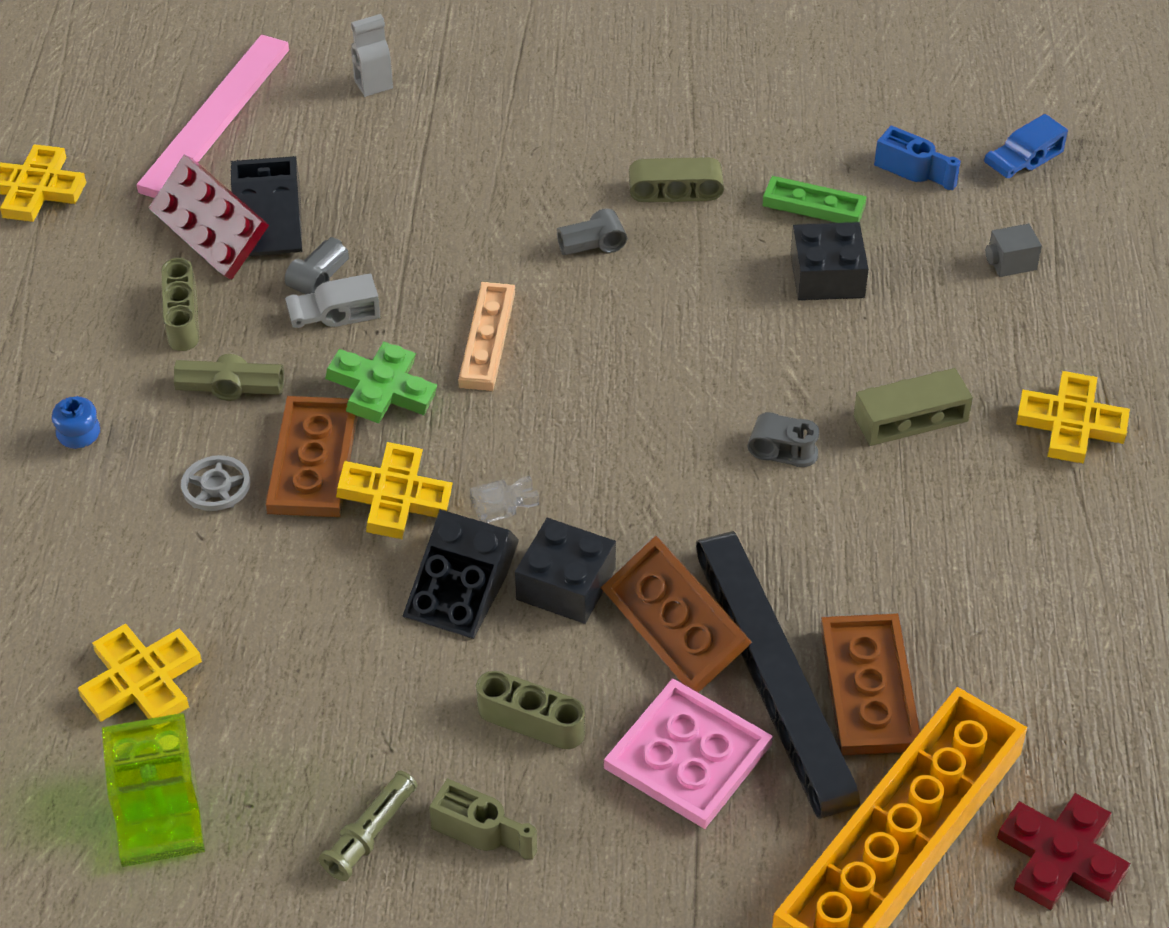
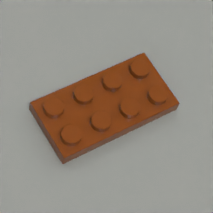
M287 396L266 500L267 514L341 517L343 499L336 497L337 487L344 461L350 462L357 415L346 412L349 398Z
M657 536L652 538L601 587L682 684L698 693L752 643Z
M899 614L821 617L820 628L838 744L842 755L905 752L920 733Z

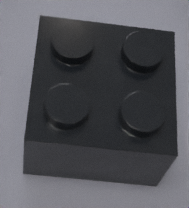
M860 222L793 225L790 255L798 301L865 298L869 268Z
M547 517L515 570L516 600L586 624L603 593L601 587L612 577L616 570V541Z

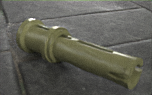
M401 770L397 771L393 779L373 800L356 823H349V825H345L342 828L339 840L330 850H324L319 856V862L327 873L341 881H347L351 877L354 865L362 856L369 855L374 849V838L395 815L411 793L417 789V782L411 775Z

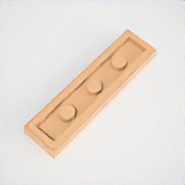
M481 282L459 374V388L494 391L515 296V285Z

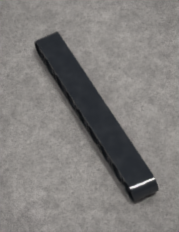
M734 531L697 540V557L717 603L752 641L741 652V655L816 817L821 819L859 808L860 797L855 780L738 536Z

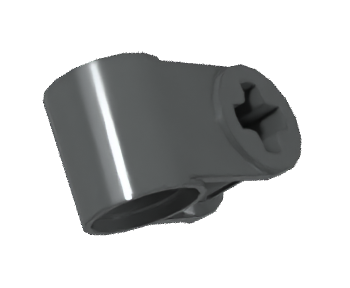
M765 412L757 417L747 445L748 451L754 457L761 460H772L797 467H808L816 463L818 459V448L815 442L819 438V428L813 421L807 419H796ZM804 430H807V435L804 438ZM800 450H801V457L798 456V451H800Z

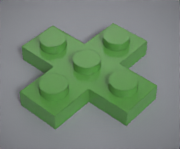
M384 341L373 360L339 349L329 364L325 376L326 380L354 389L348 400L346 412L376 423H380L391 403L424 415L437 389V384L408 374L414 364L416 353Z

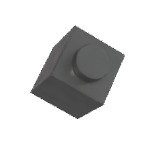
M1029 223L991 231L990 242L985 249L986 259L990 265L994 266L999 277L1034 271L1038 268L1042 245Z

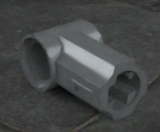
M612 209L597 211L589 221L557 228V239L562 255L598 247L603 252L612 253L623 248L628 239L616 212Z
M330 237L328 240L323 241L304 261L295 259L291 262L286 270L285 284L305 295L315 293L316 288L322 283L330 281V277L349 259L348 250L342 245L340 240Z

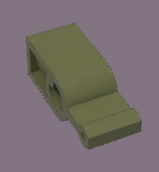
M447 778L429 806L431 829L479 850L490 851L503 845L519 852L520 856L524 859H533L537 853V829L530 823L521 824L505 817L504 807L501 802L493 797Z

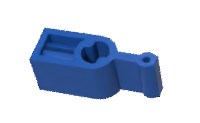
M1043 114L1014 131L1006 140L1005 145L995 151H989L985 155L984 162L1007 179L1013 177L1016 172L1023 168L1033 170L1064 152L1068 129L1048 115Z
M891 125L877 140L874 166L910 181L924 182L929 179L943 185L947 190H954L957 186L961 161L956 157H948L935 152V145L929 140Z

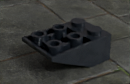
M297 157L231 161V192L269 224L249 256L303 252L301 192Z
M440 509L402 616L474 639L508 574L519 539L508 529Z

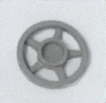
M222 455L198 460L185 471L181 479V489L185 500L193 508L206 511L233 508L235 504L246 496L250 488V476L246 466L233 457ZM223 464L235 467L243 475L229 477V474L223 470ZM216 465L215 469L206 471L202 476H194L202 468ZM188 483L202 487V492L196 498L189 493ZM242 484L239 491L230 497L228 494L230 488ZM211 497H220L222 501L206 502Z

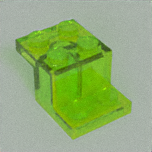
M179 713L101 727L107 795L116 822L121 866L126 867L205 852L198 786L190 756L185 714Z

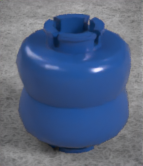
M79 396L68 397L57 403L52 410L51 419L56 428L55 434L62 445L78 449L89 446L97 440L100 434V423L97 419V410L90 400Z

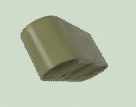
M714 158L639 159L634 161L629 167L630 194L638 202L712 201L718 199L724 192L722 166Z
M173 258L166 261L161 269L163 319L169 346L177 351H187L194 348L199 342L197 289L191 262L184 258Z
M488 671L478 678L476 683L477 707L479 715L484 720L562 749H573L584 741L585 710L579 700L501 671Z

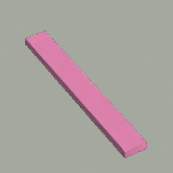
M260 35L137 183L138 193L155 198L184 154L193 158L196 162L200 161L289 51L288 42Z

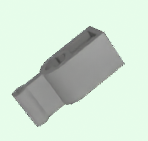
M381 14L351 22L354 43L351 44L354 81L364 97L393 88L391 57L385 40V22Z
M371 273L328 281L319 285L315 293L301 296L290 295L285 298L291 324L294 328H300L305 324L322 321L326 326L337 327L381 318L378 293Z

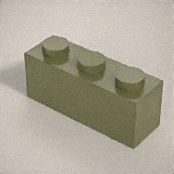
M956 368L858 391L856 392L853 416L869 446L968 422L973 397Z

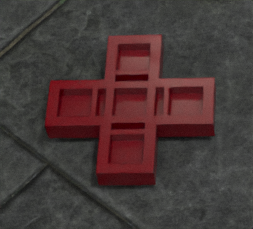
M1074 793L1056 821L1018 801L999 829L997 839L1031 858L1017 878L1014 890L1052 910L1070 881H1073L1109 902L1128 873L1131 864L1096 844V841L1108 825L1112 813L1077 793Z

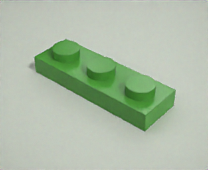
M772 176L764 193L762 206L836 223L860 222L866 206L867 196Z

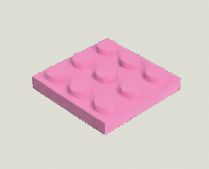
M672 679L604 759V769L703 829H706L771 747L773 736L677 680Z

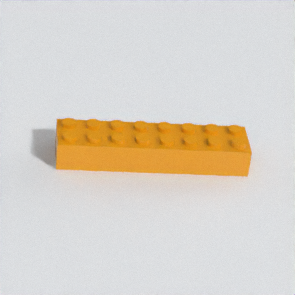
M956 687L776 910L773 916L772 928H888L1021 755L1028 727L961 688Z

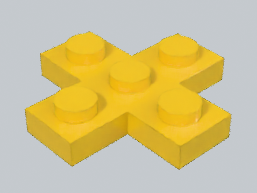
M34 144L23 165L0 162V194L7 195L0 207L2 218L34 222L45 200L76 204L86 185L85 174L61 170L67 157L65 149L60 147Z
M1062 371L1058 396L1022 389L1016 424L1052 431L1047 457L1084 464L1088 438L1124 444L1130 409L1095 403L1098 377Z
M387 442L381 468L344 461L336 497L371 504L366 527L367 533L403 540L409 512L437 518L440 509L447 511L453 483L417 476L423 449Z
M126 623L92 642L95 653L109 670L78 687V691L82 700L100 722L135 702L156 728L189 708L187 697L174 683L173 679L201 663L202 659L200 652L180 628L148 647L142 644Z

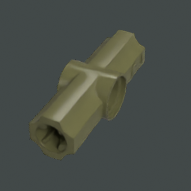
M224 354L217 359V362L176 360L173 382L175 390L212 392L217 398L226 401L236 400L242 393L280 395L284 388V368L282 364L247 363L242 357L235 354Z

